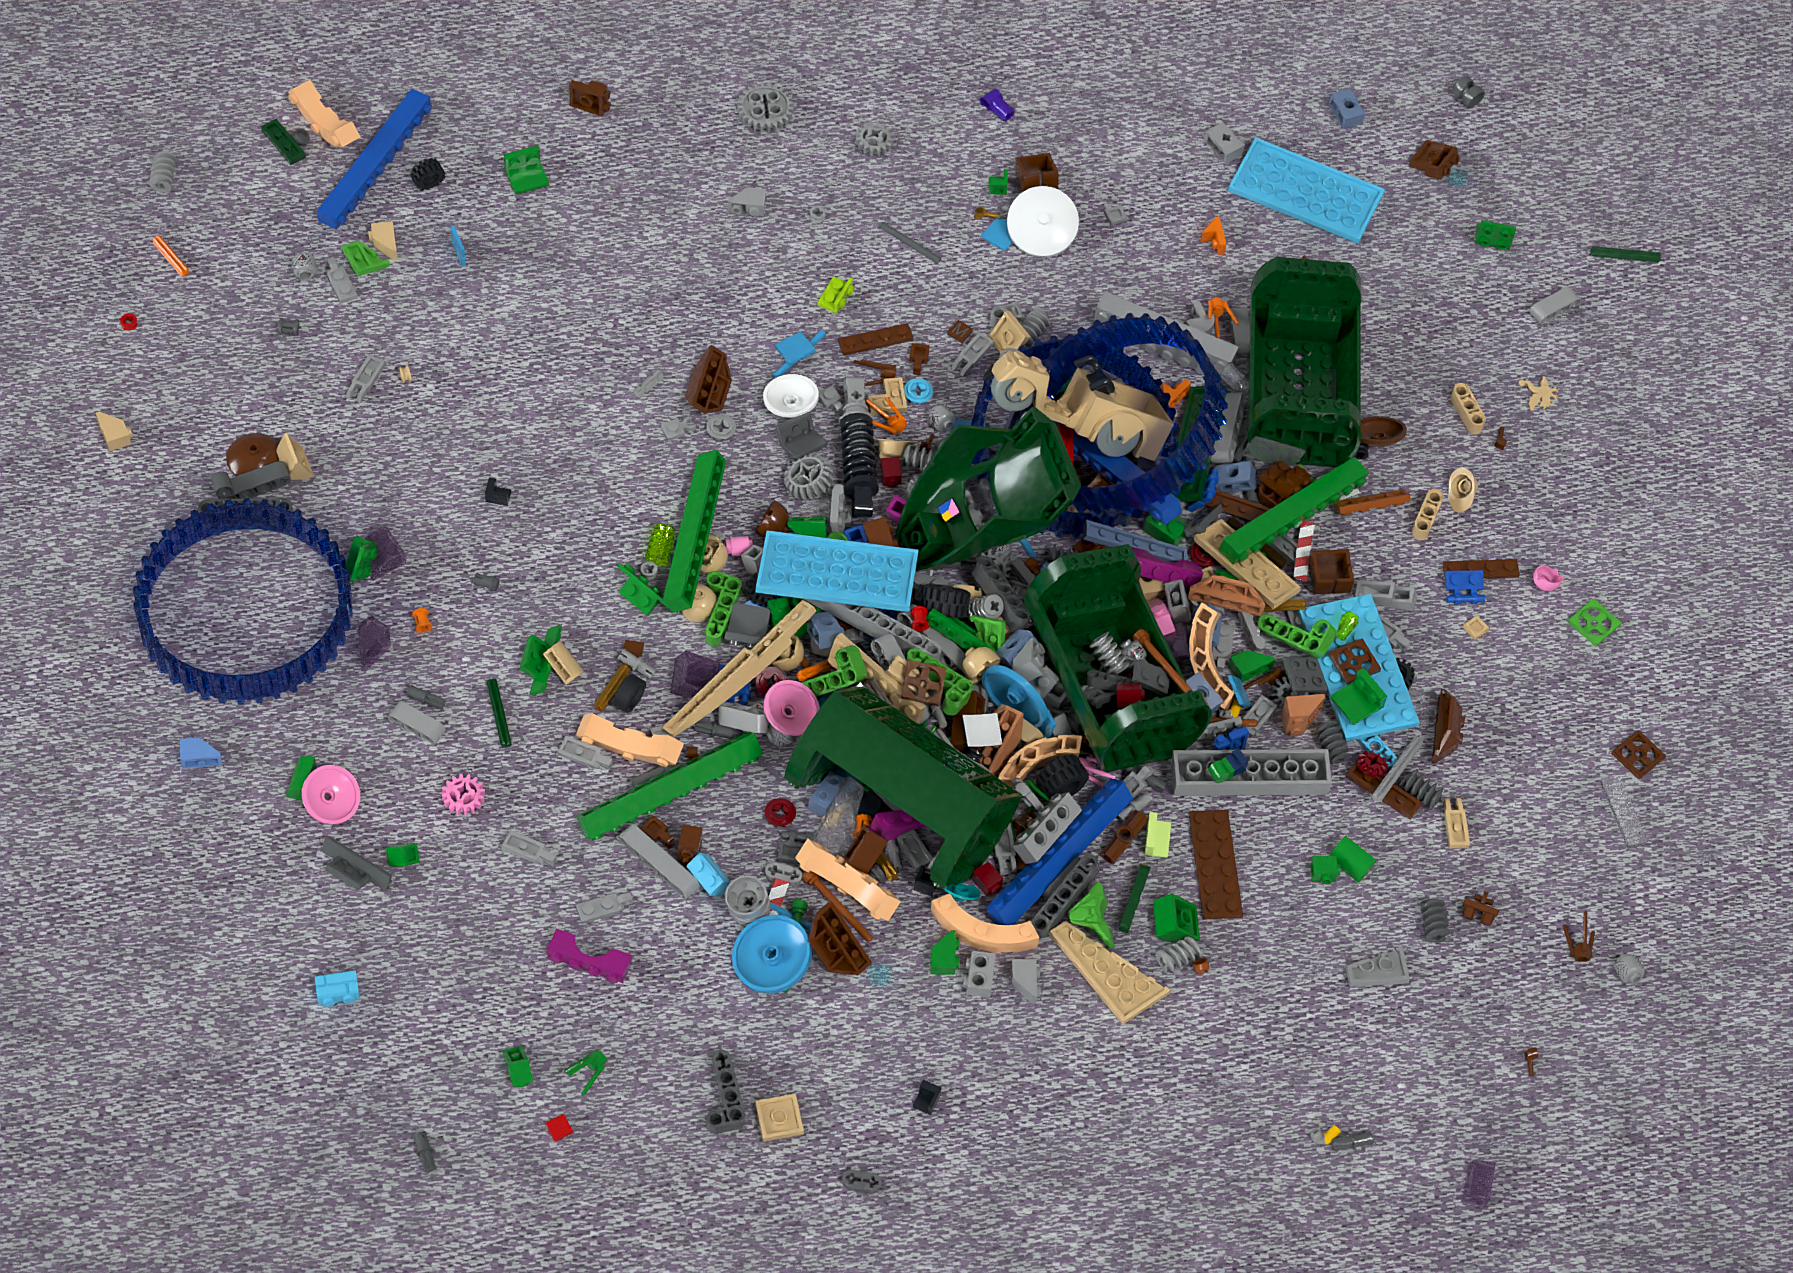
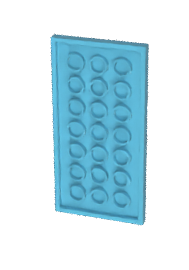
M1255 137L1230 183L1228 191L1359 244L1384 195L1385 189Z
M767 531L756 583V593L909 612L918 550Z
M1371 594L1309 606L1305 610H1298L1304 631L1310 633L1316 621L1320 619L1327 620L1336 630V636L1326 654L1317 659L1328 688L1329 699L1346 742L1419 726L1418 716ZM1363 638L1381 667V671L1371 675V677L1387 695L1384 708L1359 723L1352 725L1330 698L1332 694L1347 685L1328 654L1332 650ZM1352 649L1355 656L1364 655L1362 649ZM1344 653L1339 655V664L1347 661ZM1352 660L1351 664L1357 665L1358 661ZM1369 661L1362 664V668L1366 671L1371 667ZM1346 670V672L1356 675L1354 670Z

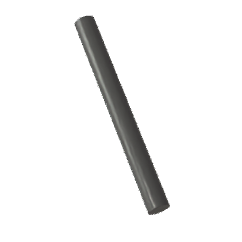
M885 222L881 223L880 228L936 264L941 261L942 258Z

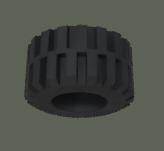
M926 584L923 587L920 606L926 607L928 613L935 609L946 617L964 618L968 614L971 593L957 587Z
M1067 754L1047 764L1037 775L1035 782L1039 789L1049 798L1048 802L1050 803V798L1057 793L1069 792L1073 796L1079 792L1087 783L1089 773L1076 755Z

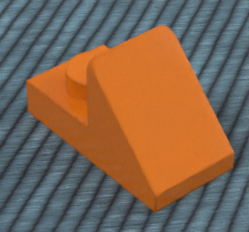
M1217 216L1202 232L1200 242L1212 241V247L1216 249L1217 255H1224L1227 244L1220 216Z
M1187 379L1177 383L1173 389L1162 382L1160 390L1162 405L1167 414L1189 393L1191 382Z

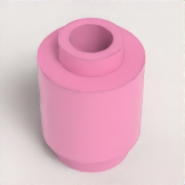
M748 536L730 537V539L725 540L728 554H731V556H741L753 545V541L749 540Z

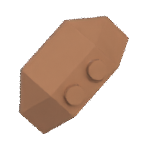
M1212 575L1191 586L1187 598L1188 600L1201 603L1209 602L1214 606L1262 616L1265 608L1264 601L1251 583L1229 579L1224 576Z
M1007 705L993 712L997 713L1002 744L981 746L980 751H978L984 755L983 758H980V764L995 776L1002 772L1022 737L1024 714Z

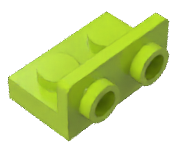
M833 276L817 302V306L837 314L839 309L845 307L847 296H851L854 292L853 278H849L846 282Z

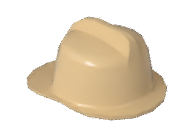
M874 440L878 443L880 459L899 457L901 460L909 443L911 445L918 444L917 441Z
M1465 468L1456 469L1452 472L1449 479L1448 500L1453 511L1459 513L1470 508L1474 495L1478 490L1477 480L1471 471Z

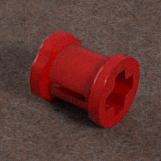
M917 606L911 609V616L913 617L912 629L917 632H923L929 628L926 618L928 609L926 607Z

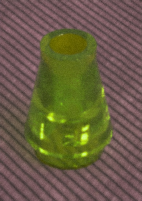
M1350 611L1342 614L1336 637L1345 641L1358 626L1359 617Z

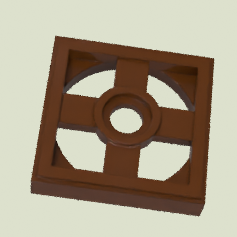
M1363 638L1332 650L1328 654L1346 685L1354 682L1356 678L1355 674H1350L1346 670H1354L1357 674V671L1362 669L1363 663L1368 661L1371 663V667L1367 671L1370 676L1381 671L1380 665ZM1352 649H1362L1364 655L1355 656ZM1344 653L1347 661L1339 664V655ZM1357 660L1358 664L1352 665L1351 661Z
M908 660L901 698L939 707L946 668ZM915 668H921V675L918 678L909 676V673ZM929 671L936 672L939 677V683L930 681L928 678ZM921 680H925L927 682L926 687H922L920 685ZM908 685H913L917 688V696L910 691ZM928 689L937 691L934 697L925 699Z
M1639 730L1611 753L1638 780L1666 758V755ZM1638 741L1645 744L1641 747L1636 746L1633 742ZM1624 747L1631 752V756L1627 759L1622 755ZM1651 749L1655 755L1654 761L1647 757V753ZM1641 752L1642 757H1637L1635 753ZM1641 761L1646 768L1639 770L1633 764Z

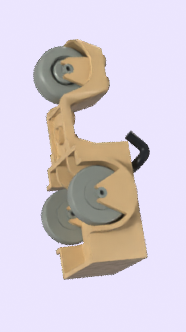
M1009 350L994 364L992 368L994 378L991 384V392L1001 408L1015 412L1024 410L1033 404L1034 407L1051 420L1073 428L1078 435L1087 437L1091 442L1095 440L1099 450L1107 456L1120 457L1132 451L1137 458L1141 456L1155 461L1174 425L1154 395L1108 379L1101 369L1098 359L1093 355H1087L1073 361L1077 370L1064 395L1057 401L1051 400L1050 397L1046 396L1050 375L1039 358L1034 356L1030 358L1020 351L1015 350L1013 352ZM1091 362L1095 373L1085 371L1078 367Z

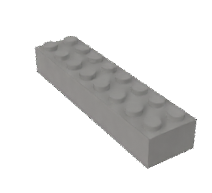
M1104 292L1096 307L1093 328L1100 333L1105 332L1117 340L1122 339L1129 342L1134 347L1144 348L1148 353H1156L1165 360L1175 361L1182 367L1192 368L1197 373L1209 375L1216 381L1226 382L1234 368L1239 346L1108 292Z
M1328 749L1241 750L1249 761L1246 771L1221 783H1216L1208 768L1214 762L1232 754L1234 750H1173L1171 772L1174 796L1328 795L1332 785Z

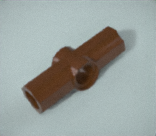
M1134 810L1125 823L1117 829L1116 834L1102 850L1100 856L1108 863L1114 865L1149 821L1146 815L1140 810ZM1120 835H1127L1129 839H1121Z

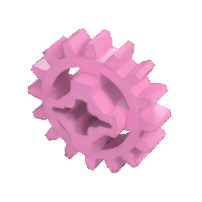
M460 774L458 779L452 776V782L446 781V787L442 788L444 806L449 807V812L456 810V815L458 816L460 812H464V815L467 816V811L474 814V808L480 809L481 803L485 801V789H483L482 782L478 783L477 777L472 780L470 774L466 778H463V775Z

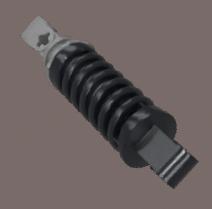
M845 376L843 380L845 406L842 409L843 415L839 418L845 484L844 495L852 499L853 517L872 518V498L879 492V485L876 480V463L874 462L876 459L874 454L875 447L873 445L874 431L872 429V421L874 419L868 411V406L865 404L864 377Z

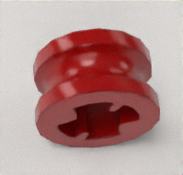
M126 313L120 318L121 327L124 330H134L138 325L137 318L132 313Z

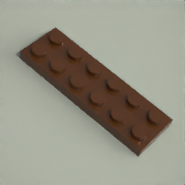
M1228 809L1189 811L1203 920L1243 918Z

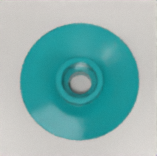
M963 883L944 889L953 896L954 900L959 902L976 900L981 895L977 887Z

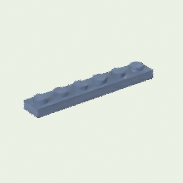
M1089 520L1083 523L1084 540L1109 547L1129 544L1131 547L1147 550L1153 556L1168 562L1176 563L1181 559L1187 560L1186 548Z

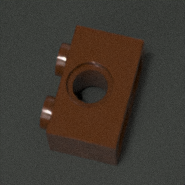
M683 824L678 844V863L687 867V864L697 854L701 853L702 827Z

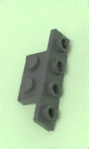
M329 835L325 837L321 851L334 859L327 864V872L356 890H360L368 882L373 883L384 891L389 888L392 878L390 873Z

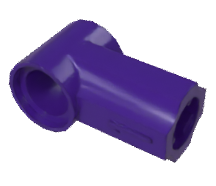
M997 89L991 90L980 98L981 105L985 106L988 109L987 111L991 110L1003 122L1008 121L1015 114V110L1003 100L1002 94Z

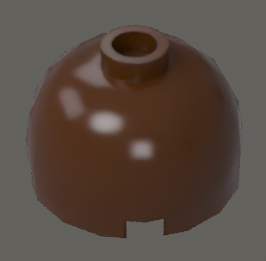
M774 500L765 512L761 524L757 526L755 533L762 537H766L767 531L786 533L789 528L787 526L789 519L787 509Z

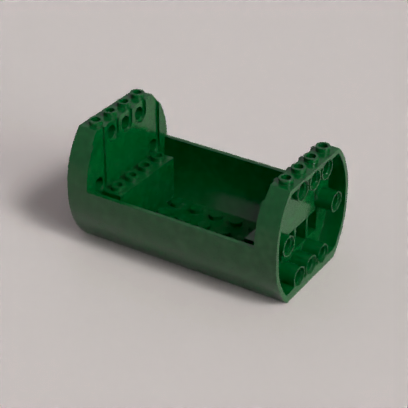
M1275 257L1262 265L1253 277L1250 290L1248 447L1258 461L1276 463L1281 460L1287 464L1336 468L1350 460L1360 446L1362 437V285L1358 271L1350 263ZM1300 354L1304 359L1297 360L1294 355ZM1300 369L1303 371V374L1297 375L1294 370ZM1300 384L1303 386V389L1297 390L1294 385Z
M1129 544L1059 557L1035 577L1024 597V605L1030 614V619L1057 676L1060 678L1059 681L1094 756L1104 772H1112L1171 759L1173 750H1186L1203 734L1212 717L1211 709L1200 690H1188L1187 693H1184L1171 677L1167 695L1161 696L1153 691L1144 690L1145 701L1139 700L1126 708H1117V700L1103 704L1100 709L1094 708L1087 702L1081 687L1088 685L1086 684L1087 672L1096 670L1091 667V664L1098 667L1099 670L1096 671L1105 673L1110 668L1109 666L1102 667L1105 660L1098 661L1101 654H1094L1097 647H1089L1096 638L1106 632H1109L1107 636L1113 637L1112 642L1117 643L1115 649H1121L1120 644L1128 639L1133 641V635L1138 630L1144 629L1150 635L1152 645L1185 681L1138 584L1141 576V565ZM1143 647L1147 653L1145 660L1149 664L1161 667L1147 649ZM1083 649H1088L1091 654L1084 652Z
M864 686L836 690L830 695L801 736L790 757L784 778L789 781L790 786L799 789V787L804 788L807 785L820 784L830 770L834 772L841 767L943 837L945 841L930 870L932 871L930 879L933 881V885L940 889H946L971 880L973 871L985 863L1000 841L1022 797L1020 792Z

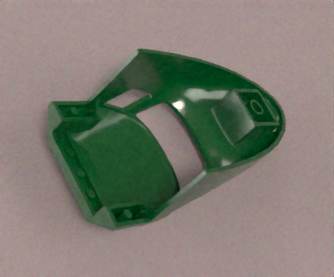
M1031 407L1012 430L969 425L955 426L921 473L907 499L896 529L895 538L900 548L918 550L916 572L946 567L984 551L1031 537L1045 530L1075 499L1081 488V483L1056 423L1036 407ZM1001 443L993 459L970 466L978 450ZM989 471L991 493L999 516H992L977 530L971 518L965 497V481ZM953 497L962 515L946 524L936 507Z

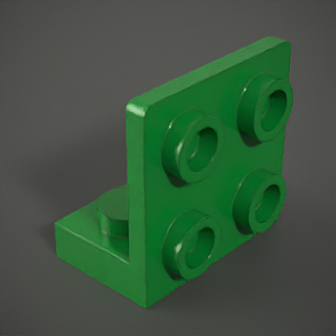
M538 145L503 154L504 168L515 194L549 186V181L540 162Z
M1482 220L1477 225L1475 244H1479L1482 247H1496L1499 250H1510L1516 227Z
M358 535L354 536L343 572L351 575L350 582L354 583L365 580L370 576L372 571L370 566L372 560L377 556L378 549L376 548L378 543Z
M1362 668L1357 671L1354 682L1335 692L1330 698L1351 724L1355 725L1384 708L1387 695L1368 672Z

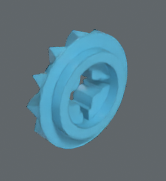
M920 378L908 381L904 386L906 400H910L912 404L914 402L919 403V405L923 402L927 403L933 395L932 385ZM917 387L921 392L920 396H918L916 393Z

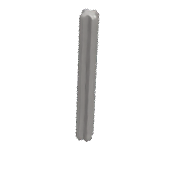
M1415 736L1373 793V800H1376V802L1383 800L1422 746V738Z

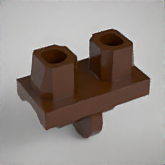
M1484 891L1483 896L1474 895L1473 899L1480 903L1465 898L1462 905L1464 906L1462 917L1473 920L1475 911L1483 913L1480 923L1490 926L1500 910L1484 905L1492 906L1494 900L1487 898L1488 892Z

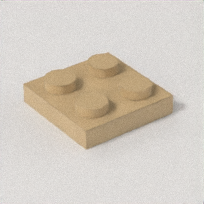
M1011 311L1004 312L988 336L994 340V346L1000 353L1006 348L1022 350L1030 338Z
M796 1094L755 1101L763 1142L804 1135Z

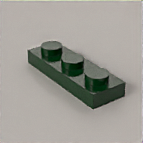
M277 119L261 126L262 132L290 165L306 158V153Z

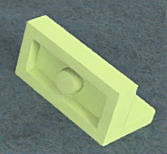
M1150 812L1149 821L1147 822L1144 855L1167 858L1171 823L1157 821V813Z

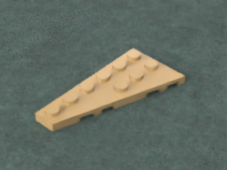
M1067 921L1049 932L1051 938L1122 1025L1170 994L1171 990L1169 988L1161 986L1151 976L1148 977L1141 973L1137 967L1116 953L1109 952L1103 948L1102 944L1094 942L1085 933Z

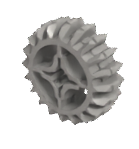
M812 453L809 457L806 454L804 458L798 457L796 462L792 461V466H787L788 471L784 472L785 487L790 495L798 500L803 499L806 501L808 498L813 500L815 496L820 498V494L822 492L826 493L825 489L831 488L830 483L834 482V472L831 464L825 457L819 454L815 456Z

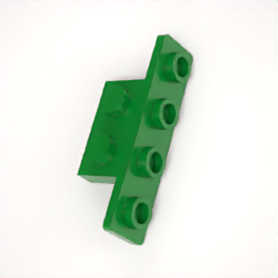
M618 563L617 567L629 576V579L619 591L621 595L646 615H649L659 602L665 605L662 602L663 592L658 587H651L648 584L649 580L641 574L639 576L635 574V569L628 563L625 565Z
M932 609L926 618L929 626L968 651L972 647L975 649L988 647L996 652L994 648L977 638L975 634L977 631L959 619L947 618L935 609Z
M560 625L548 629L544 641L535 635L528 636L519 669L534 678L529 693L532 696L544 692L547 687V680L552 667L543 653L560 640L562 630Z

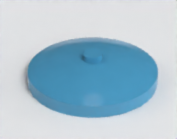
M991 665L982 674L981 679L984 690L996 707L1003 704L1024 714L1023 718L1035 728L1040 727L1045 722L1048 712L1042 697L1021 675L1001 665Z
M768 915L752 921L740 932L733 946L732 963L737 976L748 988L764 994L779 993L793 987L805 975L811 962L812 947L808 943L809 936L798 922L787 916Z

